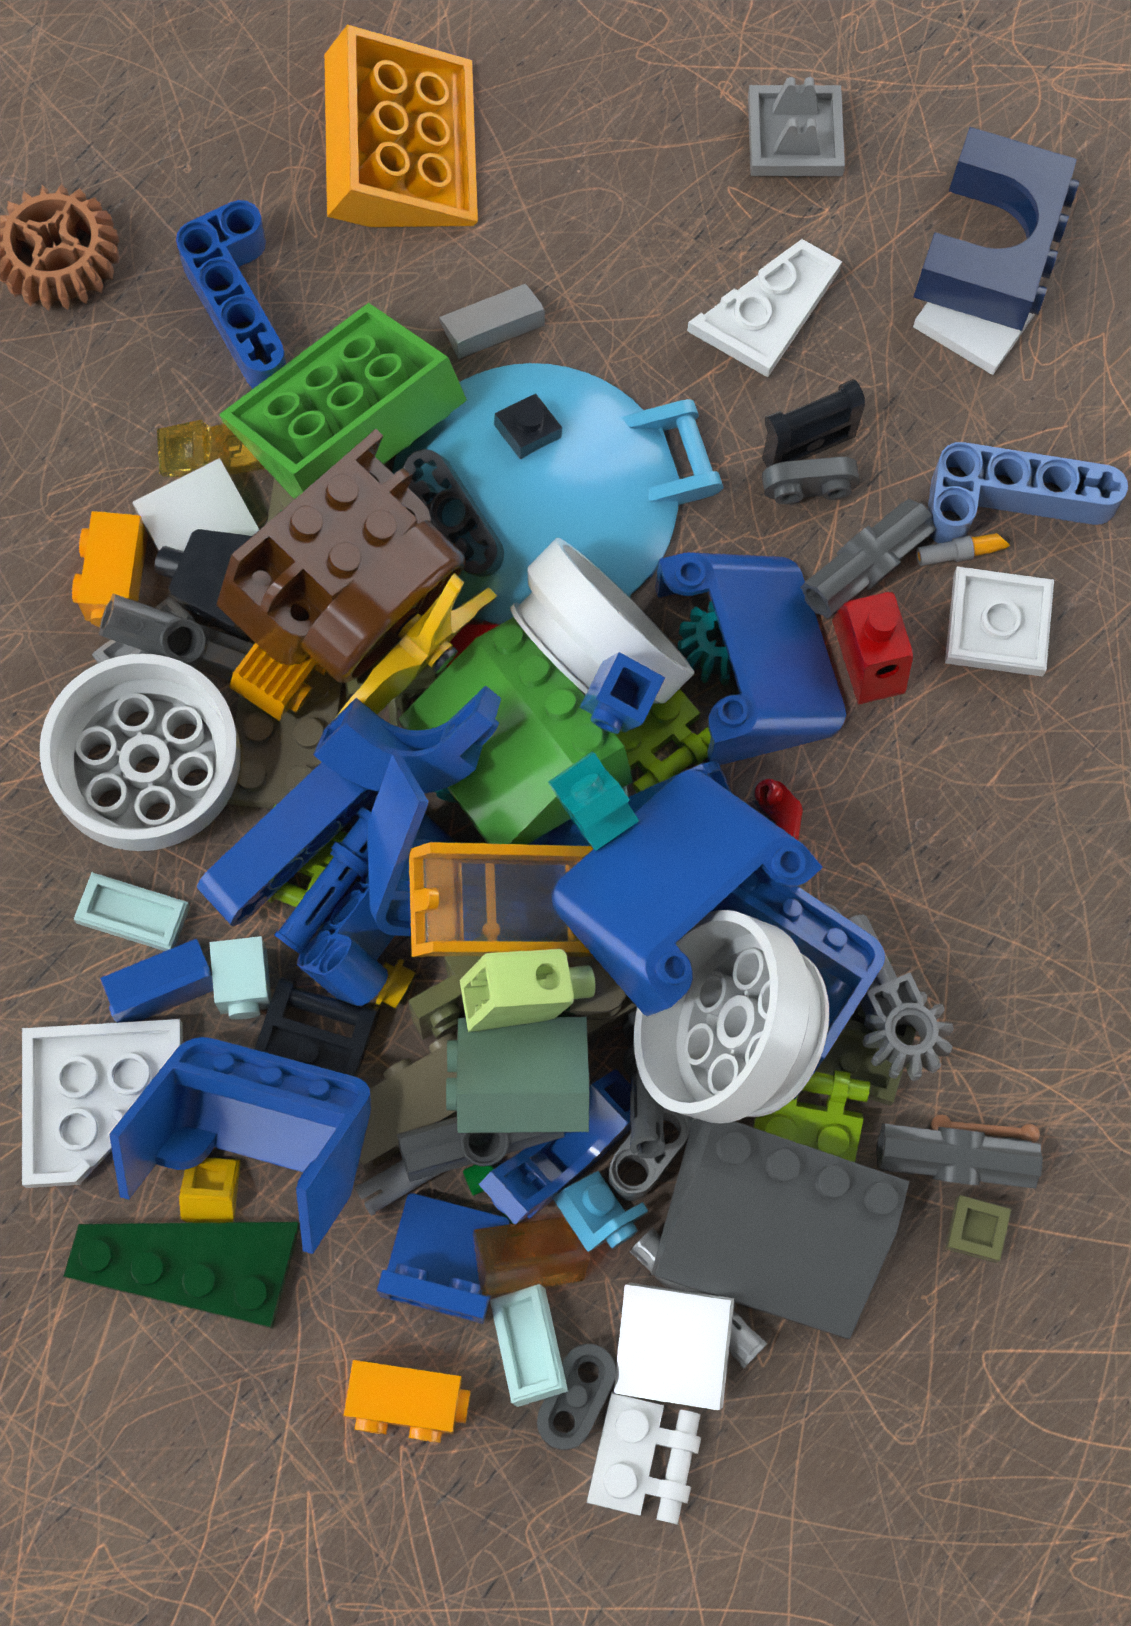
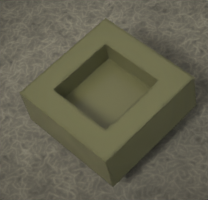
M959 1195L955 1201L945 1249L994 1263L999 1262L1011 1209Z

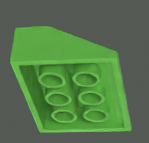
M367 303L220 413L219 416L222 422L286 492L296 499L375 429L383 435L375 457L384 465L400 451L408 448L417 438L438 422L447 418L451 412L466 402L467 399L446 355L370 303Z
M514 617L474 639L399 717V722L403 729L428 730L449 721L485 685L501 698L495 718L499 725L493 735L483 744L476 770L458 783L447 787L487 844L527 845L571 819L551 789L548 781L592 751L622 788L633 782L623 743L614 733L608 732L591 722L592 714L579 708L585 696L537 647Z

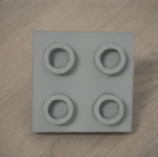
M793 77L787 78L784 85H749L748 117L751 176H843L845 156L841 85H815L814 78L812 77L806 78L802 85H796L795 78Z

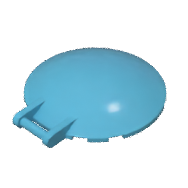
M538 363L497 367L460 381L459 383L467 401L451 412L447 418L438 422L417 438L408 448L400 451L395 457L392 473L395 474L404 467L406 460L412 453L422 449L432 450L446 458L502 543L504 549L503 563L494 574L487 577H478L463 570L459 576L464 581V584L452 609L455 610L488 587L497 595L496 599L473 617V620L482 624L483 621L500 625L514 617L510 607L514 603L521 604L532 592L528 585V566L556 538H560L573 546L631 598V594L648 577L651 578L658 568L659 559L664 558L675 528L678 505L713 496L723 489L720 475L717 471H713L696 423L699 414L693 400H681L643 410L632 398L601 378L565 366ZM536 393L562 426V436L560 439L519 459L494 426V416L496 412ZM678 428L694 476L679 479L663 431ZM425 463L421 467L424 475L419 481L423 480L431 484L437 493L446 490L438 485L432 475L437 466L432 467ZM452 500L444 506L442 520L446 526H456L464 519L465 506L461 500ZM469 532L455 538L456 542L460 537L466 539L473 548L474 555L469 558L470 561L475 560L483 564L487 560L484 552L489 548V545L483 546L477 543Z

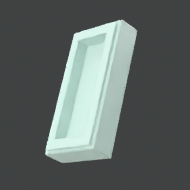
M92 872L76 911L74 921L79 925L167 951L176 946L190 905L186 901Z
M538 1284L490 1299L511 1403L519 1407L568 1392L546 1289Z

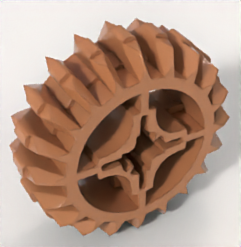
M62 184L56 193H49L48 189L42 185L39 192L40 195L35 197L23 191V203L18 205L8 201L7 211L9 215H0V281L7 285L9 292L14 297L22 295L24 301L30 307L38 300H41L42 306L49 311L55 301H60L62 306L68 310L71 303L70 299L76 297L87 304V291L91 289L102 293L104 286L101 279H113L114 269L112 265L119 263L120 254L117 247L120 241L117 230L113 228L114 223L111 215L107 210H102L101 203L95 197L87 200L85 193L80 188L70 196L67 188ZM79 228L91 236L88 248L80 245L79 239H77L76 233ZM23 247L29 249L34 261L30 267L19 260Z

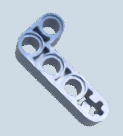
M955 442L948 445L942 451L931 479L928 511L932 514V521L936 530L930 535V538L936 543L952 541L953 538L966 536L978 506L1092 525L1104 524L1111 520L1124 500L1128 490V482L1125 475L1119 469L1110 465L973 443ZM956 467L965 472L966 476H954L947 468ZM996 475L1007 476L1014 484H1003L997 480ZM1044 483L1056 484L1062 492L1050 491L1045 487ZM941 512H955L961 520H948Z

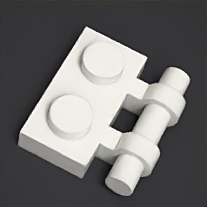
M611 1393L586 1503L640 1516L645 1494L661 1498L656 1520L678 1525L682 1503L688 1504L691 1487L686 1486L692 1454H698L701 1437L696 1436L701 1414L679 1410L675 1431L660 1428L664 1405ZM656 1445L671 1448L665 1480L649 1477Z

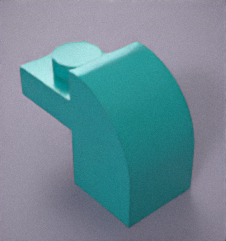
M593 751L548 781L551 789L582 836L595 851L639 822V819L628 804L630 799L620 784L604 768Z

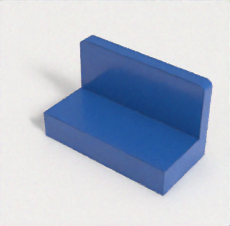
M197 938L100 978L110 1002L109 1010L116 1023L142 1021L214 991L212 973Z

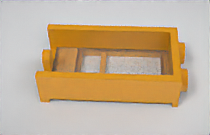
M429 842L411 848L409 854L412 957L483 956L486 953L562 949L567 957L593 956L559 917L552 904V891L556 882L593 848L591 846Z

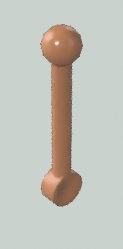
M937 1115L930 1123L931 1130H938V1127L984 1132L985 1135L1021 1138V1140L1032 1141V1143H1036L1040 1137L1039 1129L1033 1124H1025L1021 1128L952 1122L946 1115Z

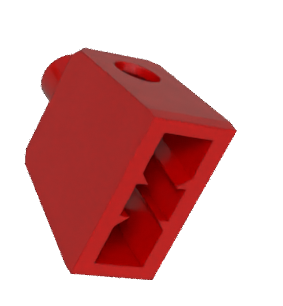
M885 592L844 603L833 616L832 622L858 705L905 694L913 661V651L894 593ZM883 667H886L888 673L876 674Z

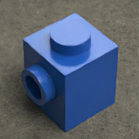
M618 652L601 663L579 708L592 714L590 720L596 726L618 734L620 730L627 732L643 724L665 677Z

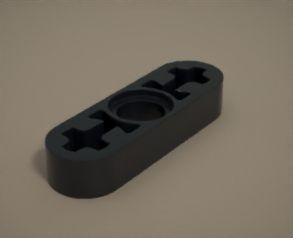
M428 449L412 453L403 467L412 475L408 488L428 508L431 518L430 522L464 554V571L478 577H487L494 574L503 563L504 549L502 543L448 460ZM425 463L432 467L437 466L432 475L438 485L446 490L437 493L431 484L423 480L419 481L424 475L421 467ZM452 500H461L465 506L464 519L456 526H446L442 520L444 506ZM469 532L477 543L483 546L489 545V548L484 552L487 560L483 564L475 560L470 561L469 558L474 555L473 548L466 539L460 537L456 542L455 538Z

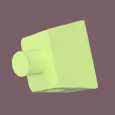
M562 949L484 954L460 979L468 1032L555 1019L573 1004L574 999L591 998L594 996L595 977L591 966L569 967L567 955Z

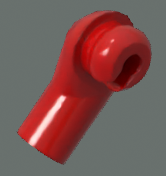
M773 779L760 781L754 790L756 801L777 826L799 841L803 813L800 801L780 781Z

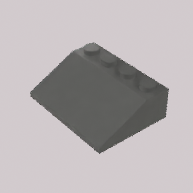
M700 1119L693 1120L651 1275L710 1295L734 1298V1303L844 1339H850L897 1234L909 1181L735 1121L720 1124Z

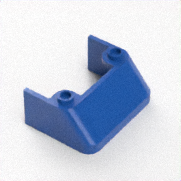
M392 754L367 822L369 901L371 914L381 931L389 935L411 936L409 854L411 848L429 842H459L416 838L429 802L403 756ZM572 819L527 844L591 846L582 836ZM461 864L463 941H472L483 935L482 926L486 923L484 864ZM494 864L496 924L499 926V934L496 936L497 941L533 940L534 942H550L561 932L565 922L559 917L553 907L552 891L556 882L565 874L564 866Z
M760 866L710 912L718 910L736 911L778 927L794 941L800 953L809 958L819 970L828 995L829 1023L824 1049L813 1072L814 1074L885 962L884 949L873 935L800 887H785L777 884Z
M208 1037L188 1040L174 1051L109 1134L119 1195L121 1198L130 1200L156 1164L176 1170L190 1169L202 1163L214 1147L303 1172L296 1187L302 1248L304 1252L313 1254L352 1194L371 1113L369 1086L365 1081L355 1076Z

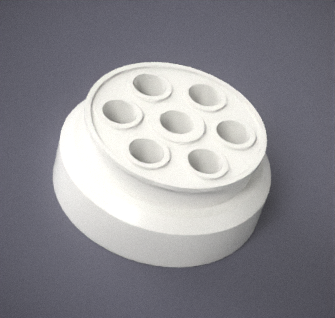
M556 538L528 566V585L532 592L521 604L514 603L510 610L518 624L537 647L585 694L601 663L618 652L665 677L653 703H666L694 675V671L688 661L660 628L608 576L566 541Z
M129 654L111 658L90 667L74 678L62 690L51 706L43 725L40 739V762L50 793L63 814L82 833L113 848L131 851H150L170 847L191 838L207 827L220 814L230 799L237 783L240 771L241 747L231 711L220 691L206 676L192 666L170 657L155 654ZM144 711L149 713L145 722L138 726H128L125 724L128 716L134 712ZM182 724L197 726L194 734L186 739L173 737L175 729ZM99 744L111 746L109 753L104 758L99 760L88 759V754L93 747ZM156 757L159 759L158 765L152 771L147 773L135 771L136 765L143 758ZM201 769L208 772L206 779L198 785L189 786L183 783L185 776L192 770ZM109 790L121 792L120 799L114 805L109 807L98 805V800L103 793ZM157 803L170 805L169 812L163 818L158 820L146 818V813L152 805Z
M718 910L709 912L675 943L689 958L691 963L693 980L688 992L671 1008L648 1017L637 1007L634 1025V1052L641 1080L656 1102L670 1111L710 1123L721 1124L737 1121L746 1116L759 1117L771 1114L787 1105L798 1095L812 1076L823 1052L829 1023V1003L826 986L819 970L809 958L800 953L797 945L783 930L736 911Z

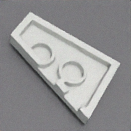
M801 239L761 268L758 275L738 290L734 288L723 296L721 302L704 315L700 313L689 321L687 331L764 376L769 377L840 272L842 261Z

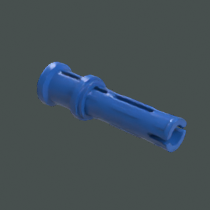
M361 807L357 812L359 819L343 841L335 842L331 847L332 851L330 854L333 856L332 860L305 893L303 899L279 931H276L274 936L300 955L356 877L359 875L363 878L365 874H369L367 822L371 812L364 807Z

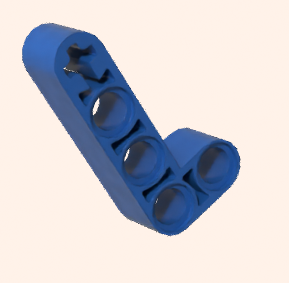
M237 200L184 224L177 233L176 243L186 276L247 383L254 389L287 363L282 342L238 268L255 260L263 253L266 239L259 209L248 201ZM240 229H250L243 234L235 233ZM201 248L208 249V250H207L206 252H204V253H200V254H194V253H193V252H194L195 250H197V249H201ZM221 285L230 286L228 289L223 291L213 290L217 286ZM242 322L252 323V325L244 329L234 328V326ZM260 350L266 362L265 365L260 359L256 360L255 354Z
M321 762L208 869L199 880L197 889L231 926L241 924L269 900L348 823L354 826L359 819L357 812L361 807L371 812L378 792L352 783Z
M424 814L416 838L456 842L430 817ZM365 874L363 878L359 875L333 908L330 915L327 916L309 940L297 960V965L335 998L356 1006H362L371 1001L386 983L388 970L377 959L395 936L381 931L371 914L369 874Z

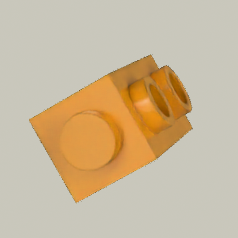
M91 511L89 528H82L79 553L80 557L84 558L82 574L76 573L74 575L72 600L74 603H78L85 620L90 621L94 626L100 627L105 607L113 593L138 602L148 538L141 515Z
M353 1360L343 1416L356 1420L354 1430L387 1435L388 1425L410 1428L408 1436L410 1439L441 1443L442 1433L454 1434L456 1422L466 1424L471 1391L461 1389V1376Z

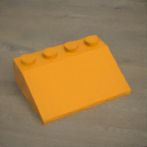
M347 24L324 54L327 217L366 227L474 226L478 222L472 60Z

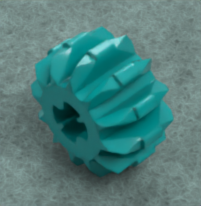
M710 601L708 613L695 606L690 612L691 621H683L680 624L679 634L683 639L678 642L677 649L683 656H688L686 660L693 671L702 668L700 679L703 683L710 680L711 674H718L721 684L726 685L729 683L731 672L733 673L726 647H716V640L711 642L712 638H722L721 644L724 645L712 601Z

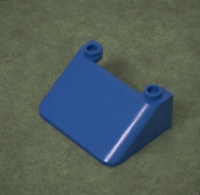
M688 552L659 559L655 584L658 597L673 594L693 596L709 592L740 694L727 696L719 700L710 711L708 728L711 739L708 748V758H706L707 762L718 761L719 765L830 738L837 734L844 724L846 709L815 612L806 603L804 593L800 588L805 583L803 574L799 566L788 558Z
M695 770L685 771L674 777L635 812L639 822L597 851L591 850L556 882L552 891V904L559 917L647 1017L671 1008L688 992L692 984L693 971L690 960L675 943L756 869L761 866L768 876L781 886L796 887L810 880L823 868L800 841L708 775Z

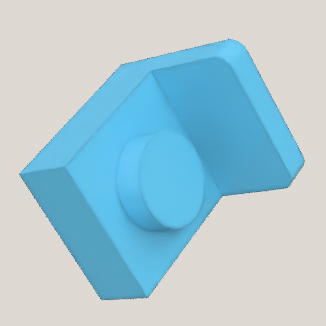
M599 1171L568 1186L553 1198L587 1252L605 1242H608L612 1249L621 1245L638 1232L634 1223L648 1212L643 1202L625 1212Z

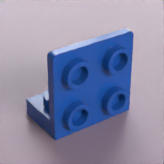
M410 1193L406 1198L387 1270H382L377 1288L379 1296L484 1324L510 1225L509 1219Z

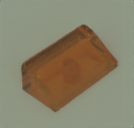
M565 1217L475 1229L473 1231L479 1281L483 1295L514 1292L538 1284L547 1287L580 1282L586 1276L590 1261L588 1252Z

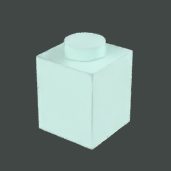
M262 936L209 942L214 1002L220 1014L229 1013L230 1019H250L259 1016L260 1009H269L271 1003L267 948Z

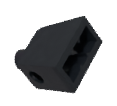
M197 529L191 533L184 551L163 546L156 556L154 568L156 574L172 579L169 586V594L186 610L249 642L250 637L216 604L231 555L252 536Z

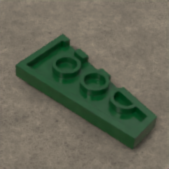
M300 1223L78 1224L63 1277L273 1329Z

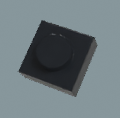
M536 393L496 412L494 416V426L519 459L560 439L562 436V426Z

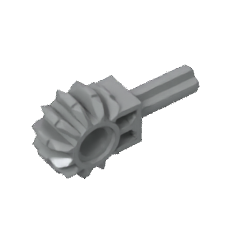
M864 914L856 915L848 919L878 940L867 916ZM885 954L883 967L860 1002L866 1015L864 1025L873 1031L865 1035L862 1042L864 1047L880 1049L871 1059V1063L877 1067L886 1060L892 1063L889 1069V1077L896 1079L903 1067H906L910 1079L916 1081L922 1076V1066L932 1073H935L941 1067L938 1056H948L953 1048L943 1038L950 1035L954 1028L952 1023L937 1022V1019L945 1010L943 1004L934 1005L930 1010L924 1007L927 1001V994L919 991L910 972L897 978ZM900 1025L913 1027L920 1036V1044L912 1046L902 1043L895 1033V1027Z

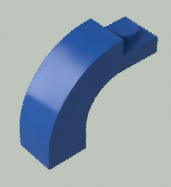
M485 685L449 721L428 730H408L394 726L379 717L359 699L355 698L324 729L314 756L352 783L379 792L392 754L402 755L424 794L442 790L458 783L476 770L483 744L493 735L499 725L495 718L501 698Z
M617 1069L611 1071L589 1087V1132H564L565 1137L525 1148L492 1170L479 1184L490 1196L495 1207L506 1214L515 1225L526 1217L530 1219L545 1208L558 1193L579 1179L631 1129V1084Z

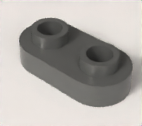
M849 457L781 462L766 468L762 472L764 494L768 498L775 499L778 504H793L803 498L823 496L827 500L842 499L849 496L852 490L860 483L857 461Z
M595 1344L579 1345L567 1354L562 1366L568 1392L545 1398L538 1412V1432L543 1441L554 1449L571 1450L585 1441L614 1383L616 1376L614 1360L604 1348ZM584 1363L594 1364L599 1373L597 1380L592 1383L581 1381L578 1376V1368ZM560 1412H567L574 1418V1428L568 1433H561L554 1427V1417Z

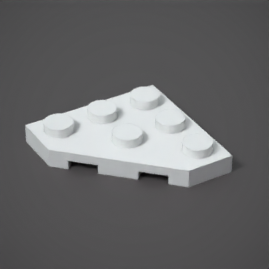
M180 1019L22 1028V1185L25 1188L80 1185L112 1151L109 1137L110 1132L174 1051L183 1043V1023Z

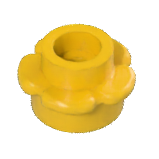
M399 959L395 966L387 962L384 963L383 966L388 970V977L376 999L378 1005L384 1002L396 1008L411 983L415 972L402 965L403 959Z

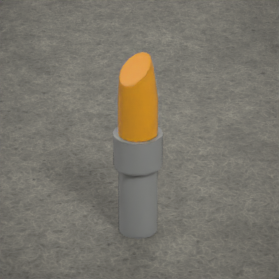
M997 533L970 537L969 535L953 538L949 542L917 547L916 554L919 565L925 566L952 560L955 562L974 559V556L1006 549L1010 544Z

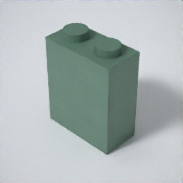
M556 1017L548 1021L468 1032L466 1018H458V1040H447V1072H457V1078H446V1110L457 1111L458 1133L589 1132L587 1017Z

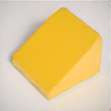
M207 1157L199 1165L184 1171L179 1194L182 1221L192 1223L234 1222L240 1160Z

